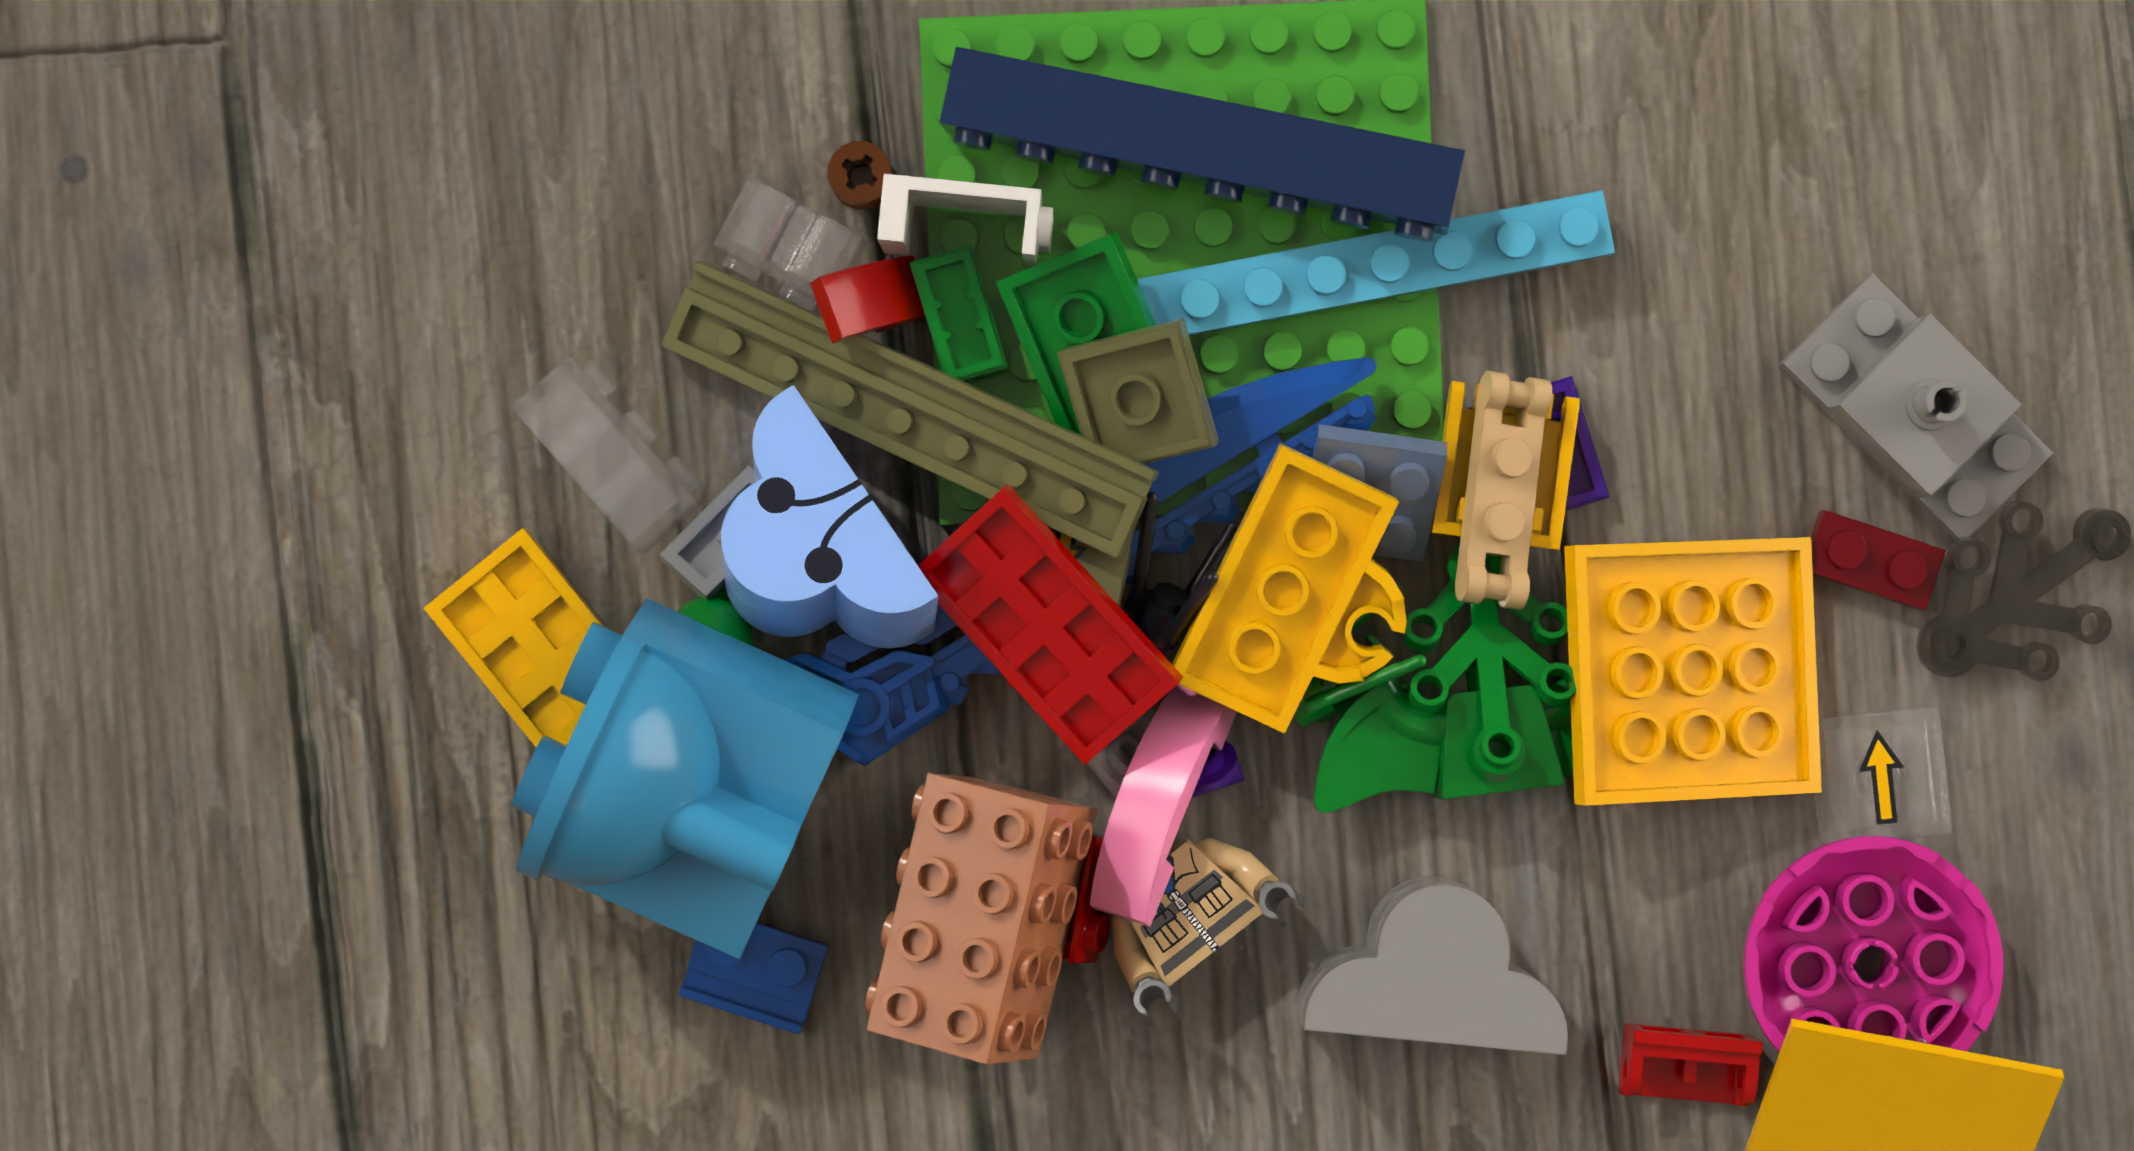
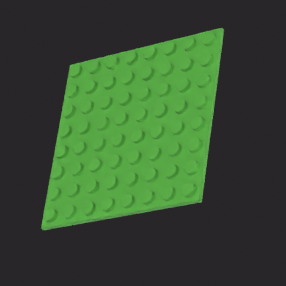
M1353 0L919 19L925 178L1041 189L1042 206L1053 207L1054 219L1050 254L1038 253L1037 264L1117 231L1135 276L1139 279L1395 230L1396 225L1370 220L1368 229L1353 228L1332 222L1331 211L1307 207L1305 216L1290 215L1267 208L1268 198L1243 194L1241 203L1227 202L1205 196V185L1180 180L1178 190L1164 189L1141 182L1142 172L1117 167L1115 177L1101 176L1078 169L1079 159L1055 155L1053 164H1045L1015 156L1016 146L992 142L990 151H981L954 144V134L946 132L939 121L956 47L1432 143L1425 0ZM927 207L929 257L966 245H972L1008 365L1006 370L969 380L966 383L1055 423L995 283L1006 276L1027 268L1023 267L1022 260L1025 216ZM1438 289L1189 336L1207 398L1278 373L1365 357L1376 361L1377 368L1372 375L1277 431L1276 433L1282 443L1345 406L1350 401L1366 394L1373 400L1375 407L1374 415L1377 416L1368 431L1442 441L1444 415ZM932 339L933 367L942 371ZM1254 446L1158 503L1156 515L1163 516L1259 458L1260 455ZM938 475L940 525L964 524L990 500ZM1241 491L1238 493V506L1241 507L1238 513H1246L1256 492Z

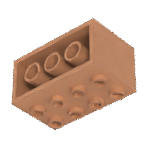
M928 773L926 783L918 788L912 804V819L916 824L911 845L904 850L897 866L896 881L901 887L895 911H892L886 918L881 933V946L885 949L880 974L873 978L866 995L865 1007L866 1011L870 1013L866 1030L986 1065L1039 1058L1098 808L982 778Z

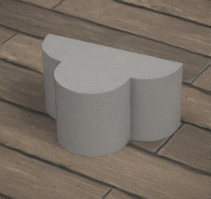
M1422 876L1412 878L1391 889L1374 909L1368 926L1366 946L1341 948L1320 959L1306 975L1298 994L1296 1017L1304 1030L1566 1055L1568 1031L1563 1010L1547 987L1517 965L1509 962V938L1505 925L1497 911L1489 902L1469 888L1445 877Z

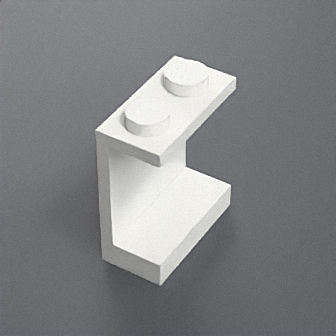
M884 174L877 240L886 254L910 256L915 205L1025 216L1022 246L1023 267L1028 268L1037 264L1038 253L1050 254L1054 219L1053 207L1042 206L1041 189Z

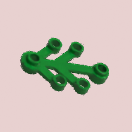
M1460 545L1453 550L1448 561L1447 575L1450 583L1426 609H1416L1406 618L1405 634L1402 633L1405 644L1413 651L1428 652L1433 650L1440 641L1443 626L1467 603L1458 601L1455 595ZM1486 555L1485 562L1491 568L1490 573L1499 574L1501 557ZM1529 593L1527 603L1523 609L1507 608L1530 625L1532 637L1542 645H1558L1568 634L1567 609L1559 603L1547 602L1543 604ZM1483 598L1479 604L1469 603L1472 624L1470 628L1432 669H1424L1414 675L1408 690V698L1411 705L1420 712L1433 713L1440 710L1446 702L1449 689L1476 661L1483 731L1475 739L1470 759L1473 769L1480 777L1490 782L1499 783L1512 779L1519 772L1526 752L1523 739L1515 730L1510 728L1503 661L1536 687L1540 699L1550 706L1559 707L1569 703L1576 692L1572 667L1560 662L1548 663L1498 622L1496 603L1498 600ZM1545 616L1554 617L1560 622L1562 629L1557 632L1546 631L1540 625L1539 619ZM1420 622L1426 623L1431 626L1434 635L1426 639L1419 638L1414 635L1411 626ZM1552 676L1561 677L1567 682L1569 689L1563 693H1556L1547 686L1546 680ZM1423 683H1432L1439 689L1440 696L1435 699H1425L1418 693L1417 687ZM1497 740L1503 741L1510 747L1511 755L1505 758L1496 757L1490 752L1488 744Z

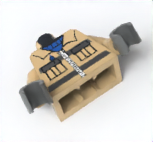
M1185 837L1170 849L1166 859L1174 869L1151 926L1148 927L1112 914L1110 915L1114 957L1131 991L1134 993L1133 1002L1135 1008L1147 1025H1154L1147 1013L1150 1003L1156 999H1166L1175 1014L1179 1007L1169 986L1262 913L1276 925L1286 927L1288 924L1277 916V906L1280 901L1290 897L1304 908L1305 900L1302 895L1289 884L1279 882L1278 878L1251 852L1213 838H1206L1193 843Z

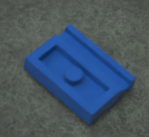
M757 921L740 959L696 940L678 996L800 1035L830 944Z

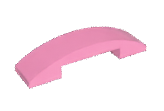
M1179 684L1164 698L1135 751L1114 803L1102 841L1092 885L1090 906L1093 909L1148 927L1151 926L1174 869L1166 859L1211 748L1222 750L1237 711Z

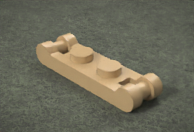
M1488 370L1483 373L1480 379L1455 580V595L1460 602L1479 604L1483 598L1498 600L1499 606L1503 608L1517 610L1523 609L1527 603L1530 592V579L1527 569L1544 422L1552 401V384L1549 380L1528 377L1524 383L1510 381L1508 374ZM1505 406L1518 408L1516 426L1501 424ZM1486 555L1501 557L1499 574L1487 573L1485 568Z

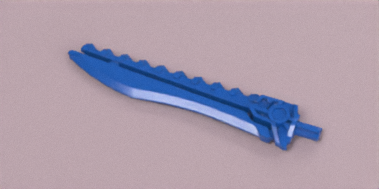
M1365 357L1278 373L1207 398L1219 443L1215 447L1146 463L1145 465L1160 471L1149 491L1157 493L1158 503L1253 446L1260 457L1156 519L1151 552L1186 554L1196 539L1193 537L1192 524L1195 522L1229 523L1233 521L1241 509L1238 506V493L1241 491H1257L1280 443L1312 458L1319 424L1368 431L1377 416L1374 415L1375 407L1373 400L1366 394L1350 401L1345 406L1283 443L1276 433L1372 375L1377 368L1376 361ZM1140 530L1136 531L1125 582L1132 584ZM937 604L935 631L916 642V644L925 645L957 626L939 604ZM847 633L827 641L822 657L806 652L783 659L859 694L837 749L863 766L868 765L950 710V705H960L970 690L967 687L968 674L1002 675L967 635L934 654L899 648L855 671L846 668L848 661L853 662L879 647L859 642Z

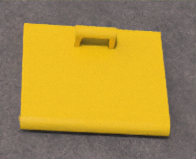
M1791 1019L1745 1151H2034L2064 1081V1073L2062 1069Z

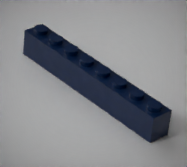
M961 47L955 48L939 121L946 132L954 134L953 143L966 148L990 151L992 142L1016 146L1015 156L1045 164H1053L1055 155L1079 159L1078 169L1108 177H1115L1118 167L1142 172L1141 182L1164 189L1178 190L1181 180L1205 185V196L1227 202L1241 203L1243 194L1268 198L1267 208L1277 212L1305 216L1307 207L1331 211V221L1334 223L1360 229H1368L1370 220L1396 225L1394 234L1397 236L1422 242H1432L1434 233L1447 235L1465 155V150Z

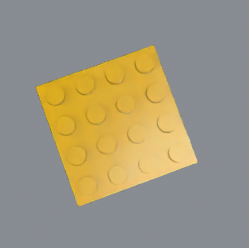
M1811 537L1564 546L1569 666L1572 667L1576 692L1570 700L1575 805L1588 806L1822 793Z

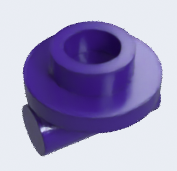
M1225 741L1222 750L1211 748L1191 798L1245 781L1236 750L1229 742Z

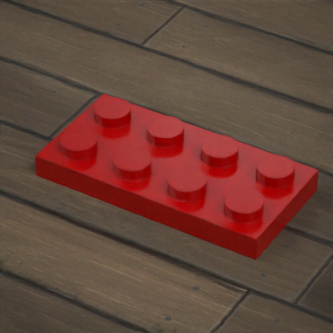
M1009 484L1004 486L918 565L937 593L939 606L1084 765L1178 685L1183 678L1179 671Z

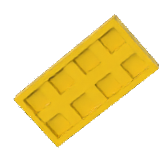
M522 528L423 609L535 747H537L543 735L567 745L586 705L560 694L561 688L591 624L595 622L601 626H606L529 530Z

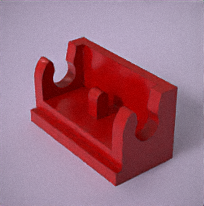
M1624 1023L1618 1093L1627 1096L1638 1095L1726 1103L1738 1106H1748V1103L1754 1104L1757 1096L1760 1055H1762L1763 1042L1751 1034Z

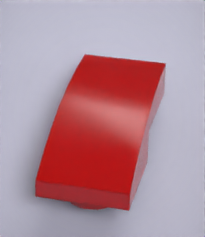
M913 255L890 258L820 276L810 283L832 344L873 331L877 334L926 319L910 266V262L915 261Z

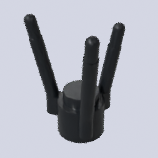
M1149 492L1142 514L1132 588L1123 607L1126 611L1135 614L1132 621L1158 649L1171 650L1177 646L1187 624L1218 582L1219 575L1214 570L1229 548L1239 528V524L1236 521H1230L1226 525L1185 590L1174 584L1161 582L1155 586V589L1146 591L1158 505L1157 493Z

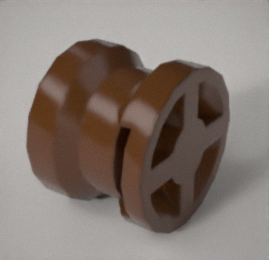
M852 141L842 145L832 155L828 165V180L836 197L844 205L856 210H869L881 204L884 174H893L886 154L877 145L867 141Z

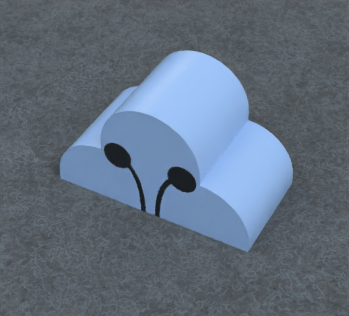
M792 385L775 396L761 412L752 438L755 483L736 497L729 507L722 524L721 547L725 586L729 599L735 610L747 623L762 632L775 636L796 637L810 634L835 620L852 638L870 646L898 648L916 643L935 631L938 595L800 393Z

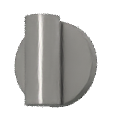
M1125 732L1121 733L1087 763L1115 798H1117L1125 774L1139 745L1136 739Z

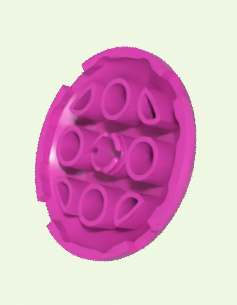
M1857 836L1830 842L1811 850L1784 869L1771 883L1754 911L1747 931L1743 956L1744 981L1751 1010L1762 1032L1778 1053L1781 1050L1791 1019L1967 1051L1982 1031L1986 1032L1993 1019L2001 994L2004 972L2003 950L1998 927L1988 903L1975 884L1967 879L1954 865L1933 850L1914 842L1884 836ZM1870 945L1876 946L1882 957L1881 968L1872 978L1860 979L1856 970H1854L1853 964L1856 963V959L1862 950Z

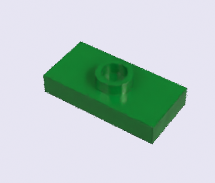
M966 245L910 262L942 371L966 382L1008 369L972 245Z

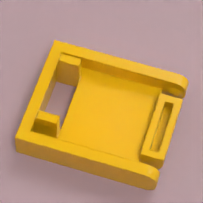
M1451 381L1442 436V442H1447V460L1430 530L1431 534L1461 537L1479 384L1475 387L1471 410L1462 408L1465 397V382ZM1552 394L1551 406L1544 422L1530 547L1557 551L1560 550L1580 400L1579 398L1566 396L1561 406L1560 422L1551 421L1554 394ZM1505 406L1501 424L1516 426L1518 408Z

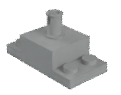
M1873 273L1867 275L1778 364L1957 544L1964 543L2053 454L2014 414L2022 404L1931 313L1918 318Z

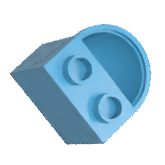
M646 598L623 635L593 622L574 657L560 694L586 706L567 745L543 735L518 785L511 806L535 818L520 853L516 871L537 881L543 875L557 881L570 883L740 959L770 892L773 891L782 873L801 825L843 737L859 694Z

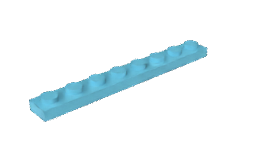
M1601 190L1454 218L1450 220L1447 235L1434 233L1432 242L1403 238L1395 235V230L1144 277L1137 280L1155 323L1160 324L1184 317L1189 336L1612 256L1615 254L1604 192Z

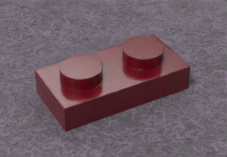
M1827 510L1819 511L1811 535L1814 576L1920 611L1927 610L1946 552L1945 549Z

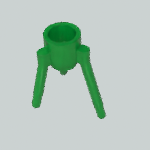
M1366 613L1358 617L1352 626L1351 634L1373 613ZM1421 654L1377 670L1363 678L1364 681L1349 682L1343 685L1313 676L1294 716L1302 728L1317 721L1321 724L1342 714L1350 703L1364 691L1425 666L1427 663L1426 657ZM1407 681L1398 682L1401 689L1407 693L1410 684Z

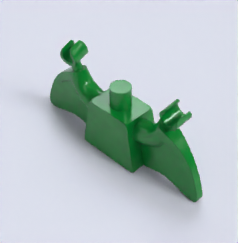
M1365 635V641L1368 646L1381 644L1374 636ZM1476 661L1465 672L1467 691L1448 693L1444 706L1433 713H1423L1415 709L1411 705L1408 695L1401 689L1396 679L1361 693L1350 703L1336 721L1325 742L1319 760L1314 785L1313 805L1317 811L1329 813L1367 797L1396 790L1433 794L1434 798L1450 799L1564 785V778L1573 775L1571 703L1569 702L1559 707L1550 706L1540 699L1537 688L1532 684L1506 686L1510 728L1521 736L1526 752L1519 772L1508 781L1496 783L1480 777L1473 769L1470 759L1475 739L1483 731ZM1564 679L1548 686L1556 693H1563L1569 689ZM1497 740L1488 744L1490 752L1496 757L1505 758L1511 755L1510 747L1503 741Z

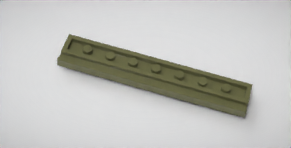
M696 261L693 267L695 273L689 287H685L661 343L662 347L772 398L794 385L817 419L988 499H991L1004 486L1009 484L1046 526L1115 558L1123 556L1148 499L1147 495L1160 471L864 335L832 344L821 315L708 263Z

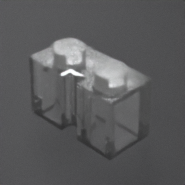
M749 176L713 245L720 252L727 255L722 266L756 283L761 273L783 284L778 294L779 296L813 312L817 302L810 283L820 276L854 267L867 243L862 235L818 212L816 213L806 208L794 199Z

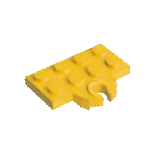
M1280 443L1217 571L1219 580L1199 608L1172 663L1183 676L1179 685L1285 734L1313 676L1338 684L1364 681L1363 678L1385 666L1393 657L1392 653L1381 644L1365 646L1357 643L1352 638L1351 631L1358 617L1366 613H1376L1386 619L1392 631L1405 634L1407 623L1404 605L1405 598L1390 573L1371 559L1399 504V500Z

